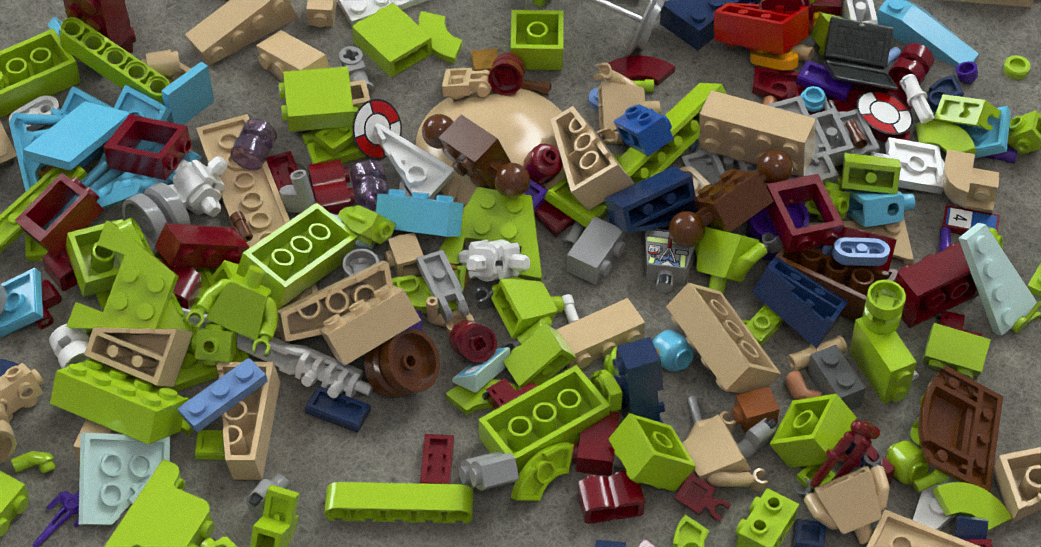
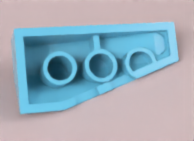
M885 0L878 9V25L893 27L892 38L905 44L919 43L924 45L932 52L935 58L957 67L963 62H974L979 55L978 52L919 5L907 0Z

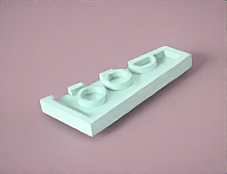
M977 223L958 239L992 331L996 335L1002 336L1012 328L1013 324L1020 317L1026 316L1037 301L986 224Z

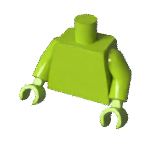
M249 266L245 277L234 274L231 279H221L206 289L196 304V310H191L187 314L186 323L191 316H197L200 322L195 329H198L203 324L204 314H207V320L255 340L252 346L254 355L258 346H266L267 349L264 356L268 357L271 353L269 341L273 339L279 318L276 303L271 298L272 290L261 285L265 271L256 266Z

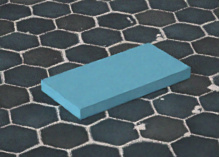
M84 101L24 148L23 156L28 160L70 171L110 139L131 113Z

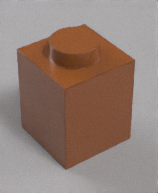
M769 386L736 395L735 405L731 409L732 417L736 421V425H741L744 433L764 418H767L766 422L772 418L776 424L778 423L780 408Z

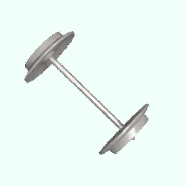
M525 0L524 9L528 10L533 0ZM590 0L640 23L627 52L628 56L636 48L642 50L645 48L652 30L658 28L656 21L665 3L664 0H650L642 17L606 0Z

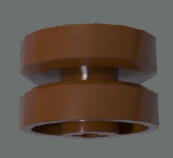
M406 329L367 352L364 366L366 377L372 388L380 395L392 399L419 393L430 388L439 376L440 359L438 350L431 338L417 329Z

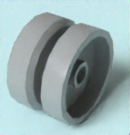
M163 182L145 189L143 194L133 195L122 204L124 221L131 217L136 221L153 254L159 253L155 248V244L165 223L191 225L188 212L182 200L170 186Z

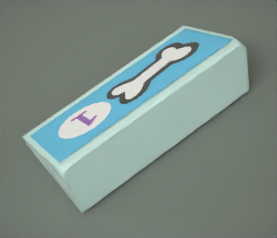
M510 348L496 349L494 355L487 361L472 362L456 375L452 382L476 393L506 368L503 360L510 355Z

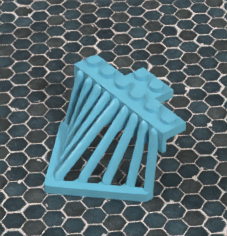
M128 85L124 86L114 106V109L130 112L132 115L166 121L172 110ZM72 86L61 110L52 107L50 112L54 115L15 112L9 121L25 191L39 181L38 171L41 167L47 166V164L25 159L23 149L49 130L27 132L26 125L54 126L84 101L110 108L113 107ZM141 140L135 149L159 154L165 144ZM107 141L78 164L83 168L103 153L98 165L81 182L100 197L97 203L104 210L123 203L135 194H143L145 189L156 183L163 182L167 185L174 184L173 176L176 174L173 171L165 181L128 172L124 173V171L110 169L105 173L109 169L103 149ZM190 150L183 159L188 162H192V160L200 162L202 156ZM75 195L42 229L46 230L78 196Z

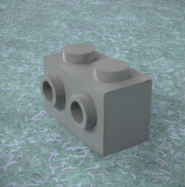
M594 217L567 254V272L596 285L602 276L606 277L615 257L619 258L622 255L626 245L623 242L624 230Z

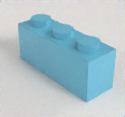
M389 189L388 194L377 195L376 213L396 223L394 230L446 237L461 236L464 203L453 202V196L437 195L436 199H429V193L413 192L412 196H405V190Z

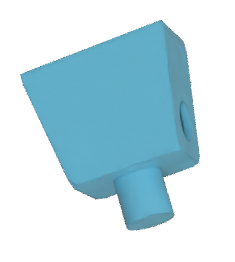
M846 189L847 192H851L846 215L863 227L902 222L904 211L914 210L915 198L912 193L903 194L898 191L897 194Z

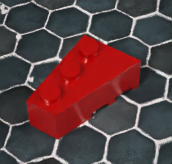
M726 3L714 11L715 41L724 42L727 46L739 45L747 47L752 51L765 50L770 51L773 55H783L809 36V7L800 6L798 11L784 10V5H776L775 10L760 9V4Z

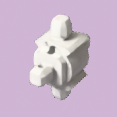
M220 156L214 157L208 163V166L203 165L198 160L188 162L182 159L175 170L176 174L173 176L174 184L169 186L177 193L186 209L191 210L196 215L205 213L215 217L221 211V206L218 202L222 195L220 191L226 190V186L218 176L223 174L228 164Z
M488 240L471 242L469 250H463L459 253V263L467 265L471 279L478 277L486 282L508 279L512 276L518 277L519 272L530 268V259L526 255L520 254V247L517 242L509 243L505 240L489 242Z

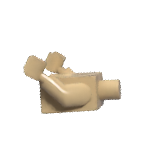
M608 63L596 64L595 68H599L601 74L594 75V80L605 81L601 82L597 89L600 130L597 131V134L605 138L603 140L605 145L609 143L624 145L613 121L625 114L629 107L639 104L648 109H653L656 113L660 114V102L645 101L644 88L638 87L634 81L613 71Z
M723 411L720 415L718 414L713 418L697 421L694 424L686 440L682 443L696 465V468L691 472L692 474L698 475L700 479L713 487L750 486L756 491L766 488L768 481L758 479L763 478L765 475V471L762 468L755 469L752 475L748 472L751 468L731 435L735 429L736 421L727 422L730 417L727 411Z

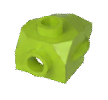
M359 205L345 207L338 214L342 222L350 230L358 234L357 240L369 246H372L373 242L381 245L392 235L396 223Z

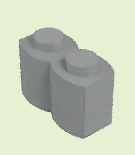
M496 451L461 461V467H459L461 482L472 489L478 488L481 491L519 480L515 457L511 453L502 454Z

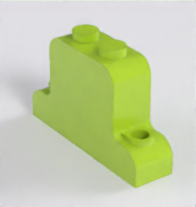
M163 459L104 547H199L204 538L208 539L212 535L215 523L212 522L208 502L183 491L185 480L181 479L178 466Z

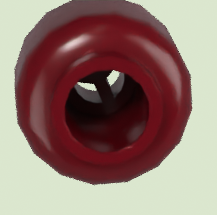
M544 143L535 146L527 154L523 167L528 171L532 181L542 184L553 180L561 171L563 163L559 150L553 145Z

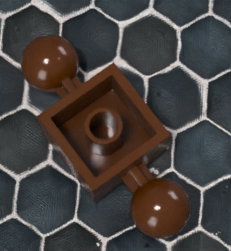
M435 114L424 122L422 127L424 141L433 148L442 149L444 154L453 161V169L461 176L465 174L469 176L470 180L477 187L497 189L502 196L507 198H518L528 190L530 176L526 168L518 163H511L498 138L462 114L455 121L444 114Z
M770 150L760 157L755 172L735 169L724 172L720 176V181L714 185L704 186L698 191L699 195L692 199L698 212L684 211L672 218L669 224L671 239L681 247H692L702 240L705 226L725 232H731L774 202L765 184L788 180L793 172L791 158L783 151Z

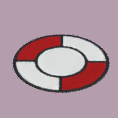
M868 91L861 94L857 100V110L862 119L880 132L898 135L909 131L912 127L913 117L910 110L901 100L891 94L882 91Z
M372 99L365 102L356 112L353 121V137L358 149L365 156L371 159H384L387 157V154L373 134L374 125L378 122L399 136L402 134V125L398 112L389 102L382 99Z

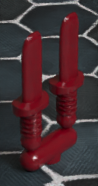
M865 420L863 422L853 421L850 425L851 431L844 433V436L841 437L835 447L826 451L829 457L812 478L810 486L818 487L838 461L843 462L844 460L845 463L832 480L849 474L855 466L859 467L861 465L860 459L867 452V448L872 445L871 439H877L880 436L879 428ZM855 434L863 436L860 443L854 447V450L849 455H844L855 440Z

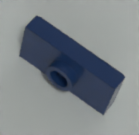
M318 385L305 406V413L358 433L371 411L370 404L343 394H339L336 398H331L327 393L328 389Z

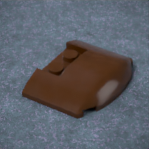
M945 366L930 381L921 402L918 435L922 453L927 465L959 482L973 484L990 492L1003 396Z

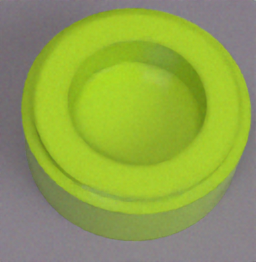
M1013 55L1005 60L1003 71L1012 79H1023L1028 76L1031 65L1026 58Z

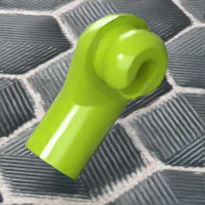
M30 451L11 459L16 473L39 465L42 473L56 468L53 462L54 456L48 452Z

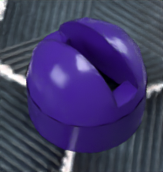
M967 61L960 63L956 67L957 77L960 82L972 84L977 79L978 68L976 63Z

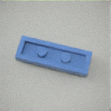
M247 358L177 410L188 425L198 433L267 383V376L250 358Z

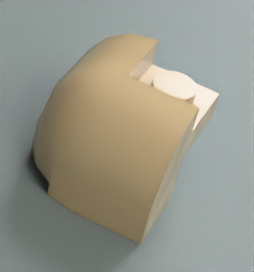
M947 150L942 175L945 195L954 205L964 209L992 213L999 184V172L973 168L975 154Z

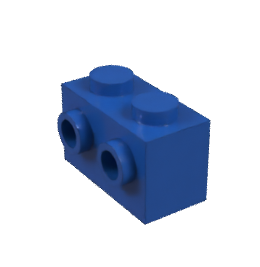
M640 104L629 107L625 114L613 121L624 144L646 156L651 155L674 139L670 131L672 125L665 115H660L653 109H648Z

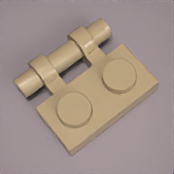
M472 68L446 69L442 84L443 97L450 96L451 99H462L470 95V92H477L480 97L487 96L491 91V85L488 82L490 71H472Z

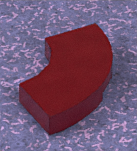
M626 56L608 63L613 71L622 74L632 81L654 79V85L657 86L675 72L674 65L651 56Z

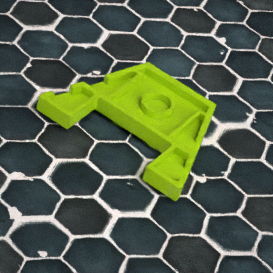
M477 187L463 210L461 236L447 237L439 251H444L450 264L461 266L459 263V253L464 250L466 241L488 240L490 242L505 240L509 243L517 242L521 250L520 254L526 255L530 259V268L519 272L518 277L542 281L532 196L523 194L518 198H507L502 196L497 190Z
M106 220L97 245L123 254L122 263L104 311L102 312L75 302L66 327L72 329H159L179 276L155 256L147 252L133 238L119 229L116 224Z

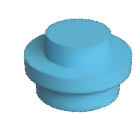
M808 87L801 94V98L808 111L822 110L823 103L827 101L824 91L819 87Z

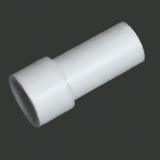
M572 295L562 296L564 301L563 310L568 323L579 320Z

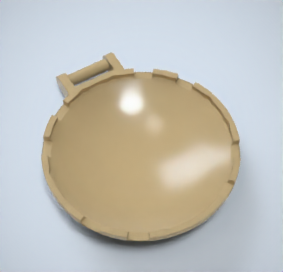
M522 88L510 96L496 94L492 89L485 97H480L477 92H470V95L462 99H451L449 96L437 104L423 120L416 137V146L452 167L453 161L444 154L442 149L433 148L424 141L422 127L424 122L435 114H444L453 121L462 114L498 138L511 163H518L523 166L527 154L539 144L547 143L558 149L550 119L562 113V111L545 97ZM564 166L553 180L548 183H542V185L550 190L566 177ZM454 171V176L440 191L446 196H453V202L464 203L463 205L466 206L477 186L466 174L461 176Z

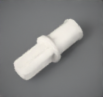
M914 74L904 76L900 80V85L907 95L908 105L914 108L921 123L926 124L932 121L934 115L927 102V93L921 89Z

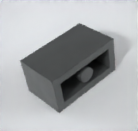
M837 345L811 354L807 374L817 389L822 392V396L837 394L850 410L861 407L865 387Z

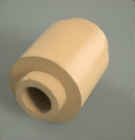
M169 49L145 53L146 59L141 60L164 77L175 76V73L181 72L178 51L171 52Z

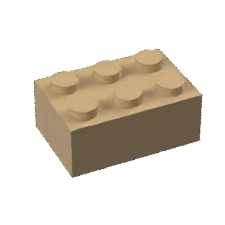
M385 285L374 292V298L367 302L364 299L359 300L349 306L350 312L341 317L339 314H336L323 322L325 326L319 330L336 360L343 365H347L421 321L403 289Z

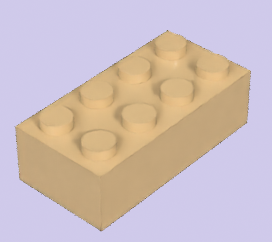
M713 90L710 91L699 114L700 149L756 165L760 157L767 151L780 150L785 152L792 160V175L805 176L814 155L815 118Z
M688 283L666 306L673 315L671 317L672 321L685 332L687 342L702 356L701 362L717 377L716 383L722 390L739 394L770 386L781 375L721 291Z

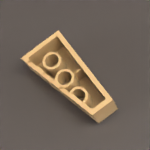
M229 0L187 32L185 36L192 48L210 66L294 21L298 17L289 0Z
M574 106L550 119L570 191L587 210L604 202L606 197L634 184L633 180L594 129Z
M378 262L277 310L281 338L287 342L322 335L319 329L325 326L323 324L325 320L336 314H339L340 317L350 312L349 306L362 299L367 302L374 298V292L385 285L392 287L389 262Z
M216 362L219 378L242 362ZM254 362L266 374L268 382L221 415L223 418L225 460L233 480L263 479L280 388V379L274 362Z
M1041 447L999 455L993 468V475L1004 506L1012 516L1010 521L1013 523L1041 510Z

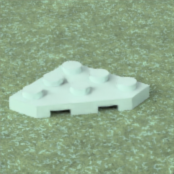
M80 434L79 525H112L120 517V514L130 504L134 503L163 459L170 461V437L148 445L124 434Z

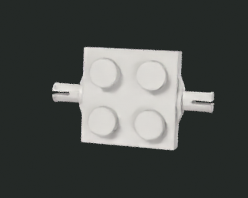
M889 137L885 143L886 154L871 153L870 156L900 159L901 171L898 187L937 194L943 192L942 175L945 163L940 154V146Z

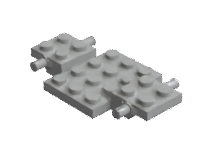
M801 96L767 104L771 107L816 119L814 155L805 176L819 174L823 184H825V181L838 182V174L834 167L843 164L845 153L868 156L872 152L879 153L876 139L869 125L862 119L857 109L848 112H838L834 102L829 100V103L828 101L823 103L825 111L809 115ZM854 119L861 132L867 138L868 144L864 148L857 149L855 147L852 137L845 126L848 120ZM699 135V138L696 140V142L698 143L699 148H700V135ZM702 149L681 157L683 167L691 166L695 168L712 185L720 181V176L730 169L755 172L757 170L756 164L742 160L738 161L717 153H709ZM791 175L789 179L799 178V176Z

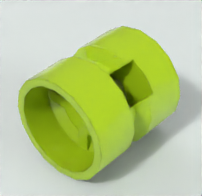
M879 280L869 287L862 317L863 323L868 330L884 335L894 332L899 327L906 294L898 283L890 280Z

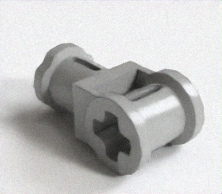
M354 46L343 48L339 53V60L342 63L340 67H348L350 82L365 79L369 96H371L375 92V87L366 76L362 51Z

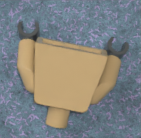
M877 450L878 460L875 462L869 461L867 453H865L864 464L866 467L815 488L811 487V481L805 478L808 489L800 491L795 484L794 490L800 498L804 499V503L814 519L830 530L839 529L842 534L854 530L859 544H865L870 541L874 533L871 523L882 518L881 511L887 506L890 486L884 467H882V453Z

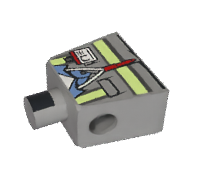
M646 230L644 239L646 279L657 281L656 289L661 293L671 292L673 283L685 284L696 255V245L681 247L674 243L667 230Z

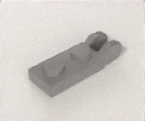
M440 250L417 257L416 264L431 295L438 299V305L444 320L448 322L453 319L452 310L447 303L453 300L456 301L457 308L462 317L469 315V308L463 296V289L444 251Z

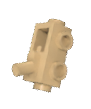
M23 363L9 368L0 377V403L4 405L9 421L13 418L15 411L22 407L30 408L38 402V397L43 394L40 385L44 383L42 377L35 368L30 370Z

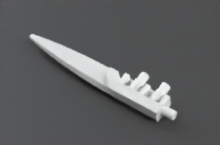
M182 308L185 316L187 317V314L191 310ZM204 314V321L201 327L206 326L208 322H211L206 319V314ZM191 316L188 321L197 326L200 319L197 316ZM238 333L237 348L266 362H274L275 366L280 367V371L289 375L295 374V378L301 379L302 384L306 387L314 385L320 380L322 381L321 387L328 389L327 393L331 398H336L344 391L346 392L345 396L351 398L357 391L368 396L372 392L371 384L362 381L363 371L348 364L343 365L335 358L307 346L289 344L274 337L269 341L271 353L268 357L264 356L267 349L264 345L258 346L254 355L252 346L255 340Z

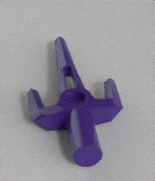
M79 490L75 495L67 491L60 492L46 506L47 509H51L60 501L63 504L57 515L32 544L33 547H38L67 519L79 513ZM79 518L74 524L75 528L79 527Z

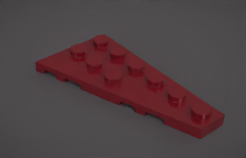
M755 67L753 94L764 98L766 96H773L779 102L801 96L806 87L796 84L799 71ZM895 82L898 87L897 90L855 83L846 101L826 95L828 103L829 100H832L838 112H848L857 109L859 96L868 91H882L891 94L901 100L910 112L912 107L908 105L907 95L898 82ZM823 108V109L820 110V111H814V112H813V111H808V113H809L810 115H812V114H815V113L823 112V111H825V109ZM869 125L875 139L887 142L889 137L910 141V130L903 134L892 135L880 132Z

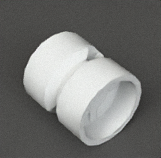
M64 324L51 334L49 343L58 358L61 368L86 361L89 358L84 355L90 339L85 329H72L66 327L67 324Z

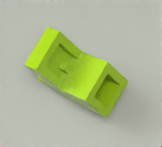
M270 485L266 492L263 515L253 525L250 547H288L299 520V515H296L300 493Z

